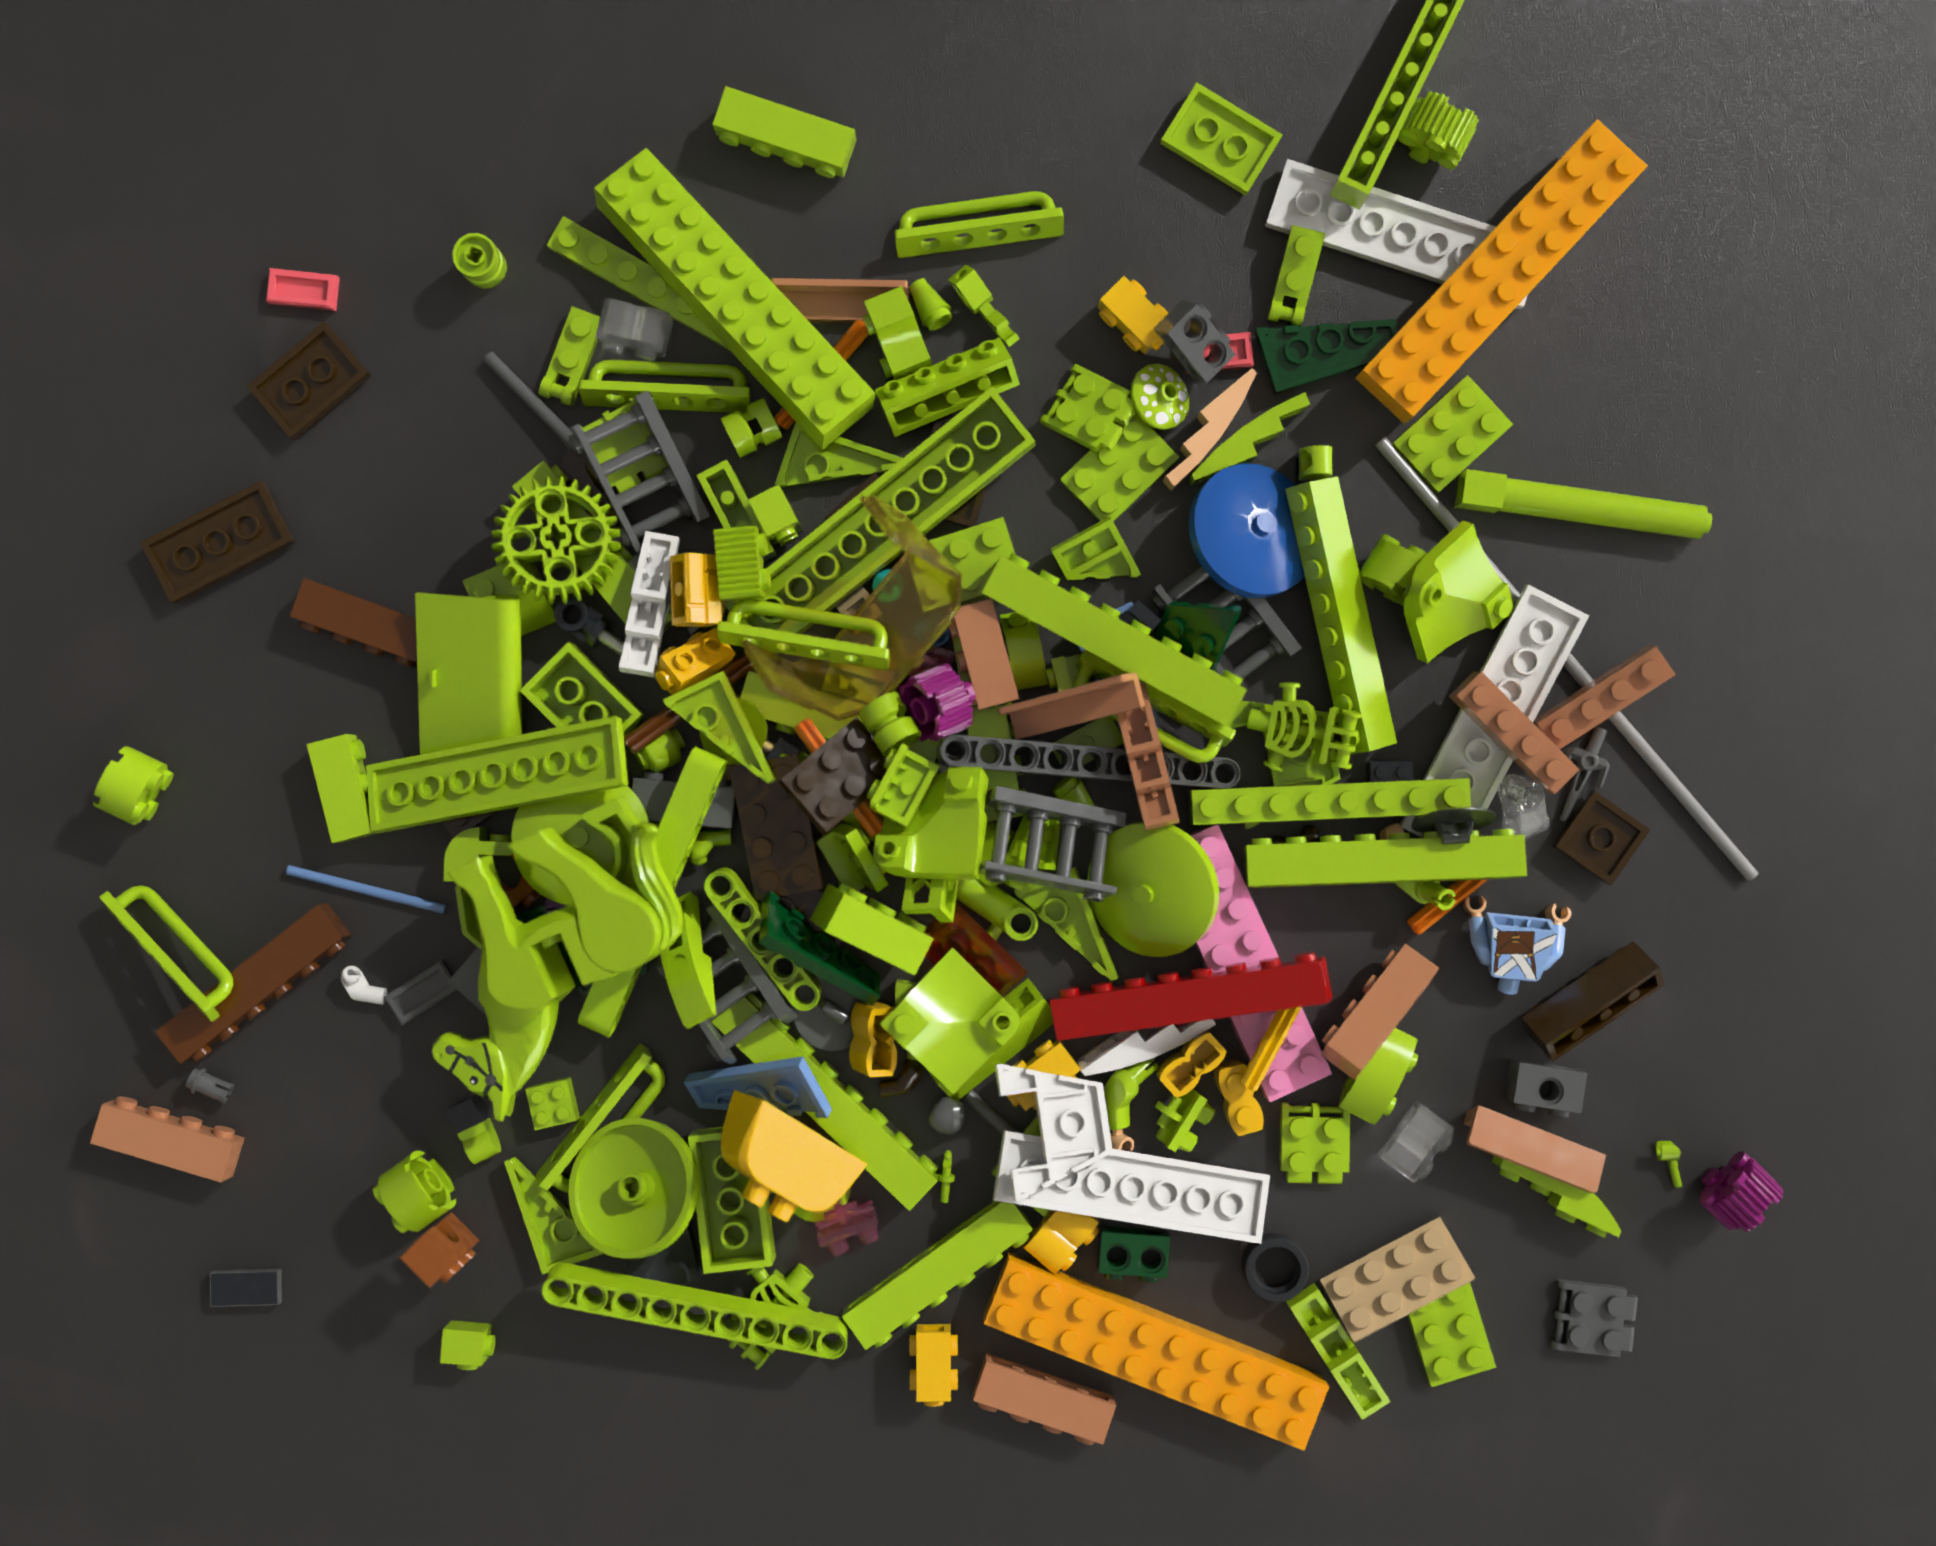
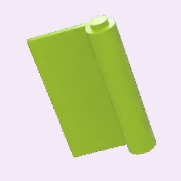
M422 592L415 593L420 754L522 735V693L520 692L522 689L521 597L511 594H495L480 598Z

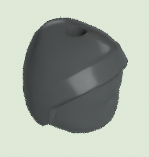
M949 1097L937 1099L930 1109L929 1123L931 1127L939 1133L955 1134L961 1129L965 1114L963 1103Z

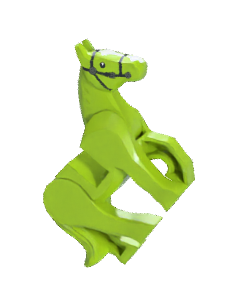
M625 797L614 799L581 814L586 822L611 839L615 849V865L611 874L601 868L594 860L566 844L552 827L507 845L509 849L524 860L541 867L553 875L565 887L573 902L571 905L554 910L526 924L516 919L512 906L502 889L492 854L447 872L457 884L455 890L462 934L482 950L478 978V1000L485 1009L490 1035L479 1038H467L460 1033L449 1031L439 1036L432 1046L433 1058L442 1067L457 1077L471 1092L493 1102L494 1119L496 1121H503L505 1116L512 1115L516 1092L522 1088L536 1071L550 1044L558 1016V1003L575 987V983L556 942L564 941L582 985H586L638 968L666 951L682 933V909L661 867L657 854L656 839L660 831L653 824L641 822L633 814L630 804Z

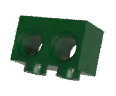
M1100 1225L1097 1255L1098 1272L1104 1274L1105 1278L1112 1280H1123L1125 1275L1138 1276V1280L1150 1283L1158 1282L1159 1278H1167L1170 1248L1168 1231ZM1115 1246L1122 1247L1125 1250L1123 1258L1118 1261H1112L1107 1258L1108 1251ZM1154 1249L1159 1252V1256L1153 1263H1144L1141 1260L1144 1251Z

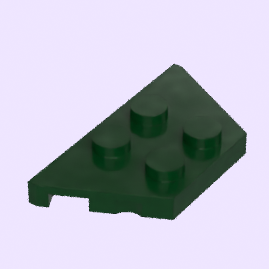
M1172 601L1166 606L1154 638L1161 642L1165 636L1182 645L1180 653L1192 658L1194 653L1213 662L1210 669L1215 671L1242 608L1238 605L1224 608L1213 607L1212 604L1207 603L1191 605L1188 602Z

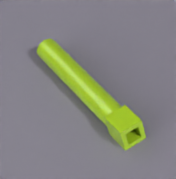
M1466 469L1458 476L1454 508L1489 513L1501 511L1700 539L1704 533L1707 534L1712 525V514L1708 513V509L1704 505L1507 478L1505 474Z

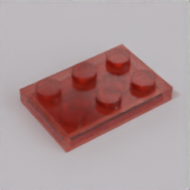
M957 903L955 904L953 922L940 923L935 918L924 932L934 938L925 955L934 965L953 947L1002 997L1027 974V971Z

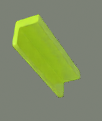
M1029 978L1004 997L1019 1015L1020 1025L1018 1031L954 1094L928 1070L936 1084L950 1098L959 1101L995 1072V1065L1005 1064L1054 1024L1051 1006ZM1000 1016L996 1020V1025L999 1028H1005L1009 1024V1019L1006 1016Z

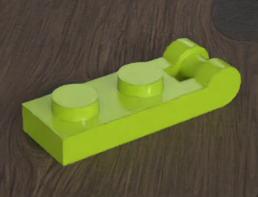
M1291 225L1267 320L1278 322V319L1289 321L1291 326L1299 325L1301 327L1326 233ZM1284 295L1296 298L1294 308L1282 306Z
M571 306L546 376L541 381L539 395L549 399L551 396L561 399L562 404L570 407L574 405L579 393L580 380H584L605 324L604 318ZM560 376L569 379L566 386L557 384Z

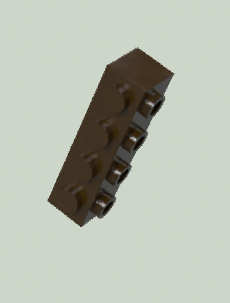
M1634 941L1626 947L1617 949L1607 960L1596 967L1589 968L1582 977L1569 986L1560 988L1550 999L1541 1005L1532 1007L1522 1017L1528 1035L1549 1059L1554 1062L1665 986L1660 967Z

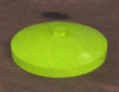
M629 786L521 806L518 808L514 818L511 843L552 827L566 844L588 856L606 872L611 874L615 865L613 843L603 832L586 822L581 814L614 799L625 797L630 804L633 814L641 822L650 823L639 797ZM513 852L519 871L531 887L542 896L564 905L573 904L565 887L553 875Z
M1143 821L1128 824L1108 836L1102 884L1115 886L1117 891L1116 894L1104 898L1102 902L1090 901L1092 910L1106 933L1126 949L1150 957L1175 955L1198 942L1211 927L1219 904L1217 875L1210 858L1200 844L1189 834L1173 825L1146 831ZM1090 865L1088 870L1087 881H1089Z
M626 1118L602 1127L581 1148L570 1174L568 1188L569 1206L577 1229L590 1245L612 1257L639 1259L663 1251L684 1232L695 1211L699 1192L696 1162L690 1148L682 1137L673 1129L660 1122L643 1118Z

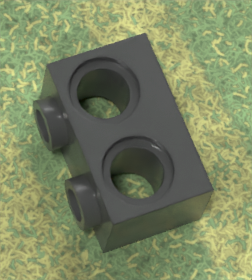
M1182 300L1153 329L1193 379L1208 383L1236 354L1229 346L1231 340L1227 334L1220 328H1215L1209 319L1212 316L1207 308L1199 302L1195 304ZM1190 319V329L1184 334V325ZM1207 345H1209V355L1204 359V349Z

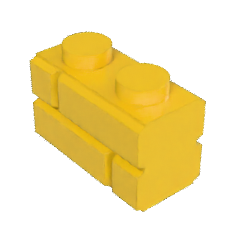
M682 553L670 556L672 626L710 627L718 625V622L722 621V617L725 614V603L719 598L716 555Z

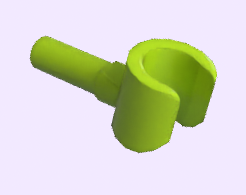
M1657 1141L1655 1144L1657 1159L1659 1161H1668L1673 1186L1675 1188L1681 1187L1682 1182L1677 1162L1681 1155L1679 1148L1672 1141Z

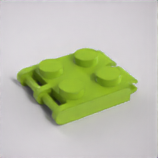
M1073 364L1070 369L1072 372L1063 389H1058L1055 394L1057 399L1047 415L1043 414L1039 421L1044 426L1097 453L1101 447L1111 452L1123 433L1122 428L1116 425V422L1127 426L1136 411L1131 399V391L1077 364Z
M628 399L630 403L611 413L607 410L602 413V418L585 427L581 426L583 432L631 410V406L635 404L633 399ZM637 422L590 446L599 464L646 442V438L651 435L645 423L639 425ZM652 454L606 476L610 486H615L618 493H621L641 483L637 473L642 472L645 479L648 480L662 473V469L666 465L661 455L655 456Z
M1281 1102L1279 1169L1286 1171V1182L1312 1183V1172H1316V1179L1320 1184H1342L1343 1172H1349L1350 1113L1339 1107L1319 1106V1103H1311V1106H1289L1288 1102ZM1289 1113H1311V1116H1289ZM1320 1113H1340L1341 1117H1320Z

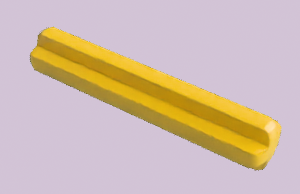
M1301 1007L1277 1010L1240 1079L1242 1086L1251 1091L1258 1090Z

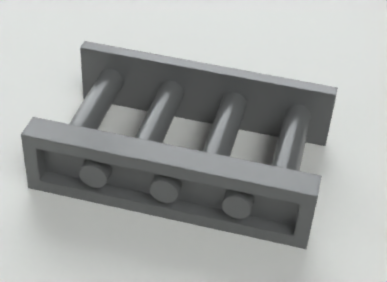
M644 391L632 397L635 404L631 406L630 411L586 432H583L580 424H575L570 427L574 434L568 436L578 455L584 453L614 515L617 517V521L621 526L619 528L621 533L619 538L625 548L631 546L635 552L640 551L642 548L638 538L644 536L645 531L652 532L682 516H685V518L691 516L692 520L696 522L710 516L649 391ZM637 422L639 425L645 423L651 435L646 438V442L599 464L590 445ZM652 454L655 456L661 455L666 465L662 469V473L615 495L606 476ZM667 485L670 487L676 485L681 495V498L677 500L678 504L633 526L630 525L622 507Z
M1201 566L1168 592H1165L1159 584L1151 591L1155 596L1151 600L1157 610L1163 615L1168 604L1172 601L1177 602L1210 576ZM1225 590L1208 603L1212 604L1213 607L1225 608L1235 600L1237 602L1242 600L1249 609L1246 613L1247 617L1234 626L1224 650L1255 627L1257 629L1262 627L1270 637L1267 639L1265 646L1230 671L1242 679L1275 654L1278 656L1283 654L1285 658H1288L1302 648L1265 598H1249ZM1218 663L1215 672L1222 675L1224 669L1220 665V663Z
M1000 786L987 791L985 806L994 807L998 815L991 862L984 861L980 866V874H985L986 880L1003 883L1006 882V879L1080 893L1083 894V899L1094 902H1102L1104 898L1116 894L1117 887L1102 884L1108 835L1112 834L1115 830L1125 827L1126 813ZM1015 812L1028 814L1027 819L1030 820L1024 868L1005 865L1011 815H1015ZM1048 819L1060 821L1059 825L1063 827L1056 875L1037 871L1044 822L1048 821ZM1080 825L1091 827L1092 832L1095 833L1089 881L1070 878L1076 828H1080Z
M712 904L706 909L712 919L708 921L709 926L701 931L702 946L717 936L719 938L724 936L730 945L726 948L727 953L712 963L713 979L733 964L739 965L742 963L748 974L744 976V981L715 1001L716 1015L699 1023V1026L710 1041L706 1046L712 1056L717 1061L721 1059L724 1062L733 1064L737 1059L730 1050L731 1047L771 1018L773 1020L778 1018L780 1021L789 1024L798 1017V1014L715 905ZM658 955L653 964L660 975L666 978L661 956ZM752 991L755 993L760 991L766 1000L762 1004L763 1008L722 1037L711 1021Z

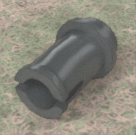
M195 1068L186 1082V1087L191 1089L190 1093L192 1094L199 1092L225 1104L228 1100L226 1096L230 1097L234 1084L208 1074L205 1068L201 1070Z

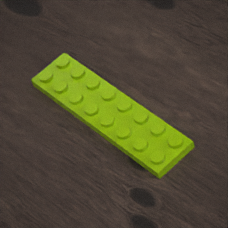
M618 716L366 765L370 832L377 834L628 786L622 718Z

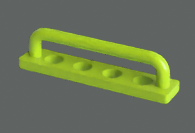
M1038 191L916 207L902 215L899 221V230L894 231L898 258L1062 236L1064 235L1063 210L1061 207H1055L1050 196ZM1031 205L1042 207V210L912 228L913 223L922 220ZM1036 224V225L1033 226V227L1024 228V226H1026V225ZM994 229H1003L999 232H990ZM963 233H968V234H969V235L964 236V237H957V235H959V234H963ZM928 238H935V240L930 242L923 241Z
M603 360L595 364L591 369L588 380H580L579 385L583 405L593 407L620 408L630 403L628 399L644 391H649L650 396H654L651 398L659 410L732 413L739 410L744 413L746 412V406L752 403L745 375L742 370L731 365ZM607 373L728 378L733 380V387L602 381V378Z
M744 599L731 607L727 622H718L716 632L720 643L885 671L889 670L890 650L886 649L887 632L884 626L873 619L754 599ZM745 613H754L869 632L874 636L873 646L742 625L740 622Z
M1084 650L1076 665L1080 670L1076 675L1074 687L1088 684L1091 676L1104 680L1129 673ZM1145 682L1151 708L1210 739L1206 747L1199 750L1157 727L1162 746L1190 761L1206 763L1214 759L1221 746L1226 747L1232 741L1236 730L1229 726L1226 727ZM1117 714L1109 716L1118 721Z
M142 885L133 886L116 898L108 891L99 896L109 912L212 1023L220 1017L215 1007L231 993L233 977L230 971L168 904L150 887ZM137 899H143L218 979V987L205 997L124 908Z
M642 1043L637 1045L538 1170L536 1181L539 1188L547 1192L551 1186H554L568 1193L569 1179L561 1175V1173L642 1071L648 1073L652 1081L623 1119L641 1118L665 1085V1074L663 1069L651 1060L652 1056L649 1048Z

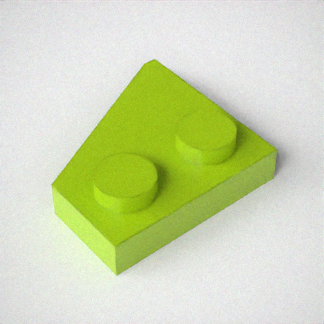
M1110 516L1051 548L1067 580H1084L1089 577L1107 579L1110 576L1138 577L1141 575Z
M1024 814L1006 855L1005 865L1024 868L1030 820L1027 819L1028 814ZM1048 819V821L1044 822L1038 869L1056 870L1060 821Z

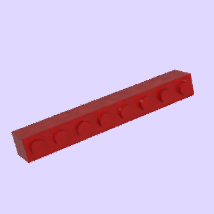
M1315 952L1294 955L1295 961L1281 963L1280 957L1260 960V966L1247 968L1246 962L1226 965V971L1213 973L1212 967L1192 970V976L1179 977L1178 972L1158 975V981L1145 982V977L1125 980V986L1112 987L1111 982L1094 984L1091 986L1092 990L1079 992V987L1059 990V995L1050 1000L1056 1040H1068L1326 1004L1332 999L1325 956L1316 957Z

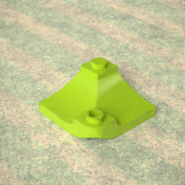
M1466 521L1460 522L1421 559L1414 570L1411 587L1404 601V614L1417 659L1429 663L1443 650L1470 634L1485 628L1493 630L1504 618L1509 616L1514 608L1508 583L1500 579L1490 564L1479 542L1474 524Z
M948 767V771L936 774L908 828L884 817L882 832L880 835H876L873 851L874 859L880 868L892 875L907 878L979 880L988 819L984 809L989 779L983 768ZM890 848H894L891 854H887Z
M952 947L904 995V998L880 1021V1025L954 1094L1018 1031L1020 1019L1016 1010ZM1000 1016L1008 1017V1026L999 1028L996 1025L997 1018Z

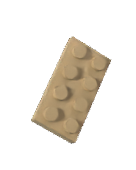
M1438 1217L1320 1279V1282L1353 1343H1356L1474 1281L1475 1276L1441 1217Z

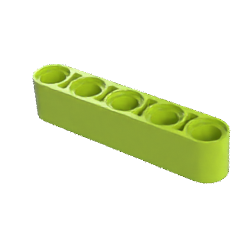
M725 867L712 872L704 883V890L708 898L791 1005L800 1011L813 1009L823 993L822 984L814 973L796 966L793 962V972L789 974L780 972L776 962L778 959L785 957L776 952L769 951L756 941V933L760 931L761 904L758 900L755 901L754 895L732 869ZM723 876L728 879L730 883L729 892L721 893L716 890L714 886L715 877ZM743 903L750 908V919L742 920L737 917L735 913L736 904ZM801 985L810 986L814 991V999L807 1001L801 999L797 993V988Z

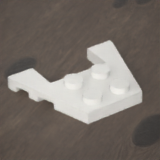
M995 1065L999 1096L1034 1091L1045 1162L1041 1165L1009 1169L1014 1201H1022L1029 1195L1113 1153L1103 1083L1010 1065Z

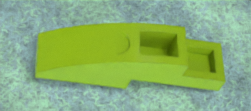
M691 892L677 898L682 909V933L672 946L660 954L671 996L681 1021L687 1029L716 1015L712 961L709 956L703 953L698 897Z
M1494 1155L1491 1162L1501 1168L1499 1171L1500 1175L1515 1182H1518L1520 1177L1532 1182L1529 1188L1549 1197L1547 1203L1557 1209L1555 1215L1573 1224L1576 1218L1588 1223L1585 1229L1603 1238L1606 1237L1607 1232L1619 1238L1622 1232L1612 1214L1594 1193L1591 1194Z

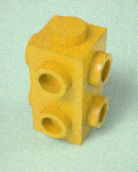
M1123 276L1099 300L1098 308L1101 310L1099 316L1108 326L1113 328L1116 325L1125 334L1123 340L1132 350L1137 352L1140 349L1145 355L1152 348L1157 352L1165 343L1153 328L1168 312L1158 303L1153 305L1145 297L1147 294L1145 289L1136 280L1132 279L1129 281Z
M716 628L706 633L702 631L697 632L678 648L675 646L669 647L659 656L655 675L658 684L663 690H668L672 696L709 678L732 662L735 652L729 644L719 642Z
M1050 1039L1034 1050L1036 1056L1025 1063L1023 1060H1020L1013 1065V1067L1078 1078L1076 1073L1080 1071L1079 1065L1061 1041L1056 1040L1052 1043ZM1034 1091L1006 1095L1015 1108L1021 1104L1025 1111L1031 1107L1037 1110Z
M917 1324L916 1335H910L909 1343L910 1356H916V1369H910V1390H916V1402H924V1405L931 1407L942 1406L944 1402H951V1390H958V1369H951V1356H958V1335H951V1324Z

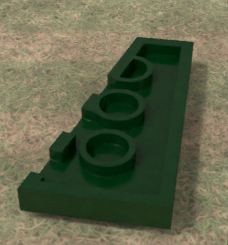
M1395 319L1356 321L1348 324L1324 323L1316 326L1301 327L1293 325L1269 329L1268 327L1255 328L1254 330L1274 395L1367 366L1399 332Z
M770 890L762 898L759 943L769 951L778 953L792 961L796 966L805 968L821 977L825 982L841 988L852 997L872 1006L880 998V974L848 949L838 950L830 935L822 929L816 933L802 922L805 917L795 908L790 912L777 903L780 897Z

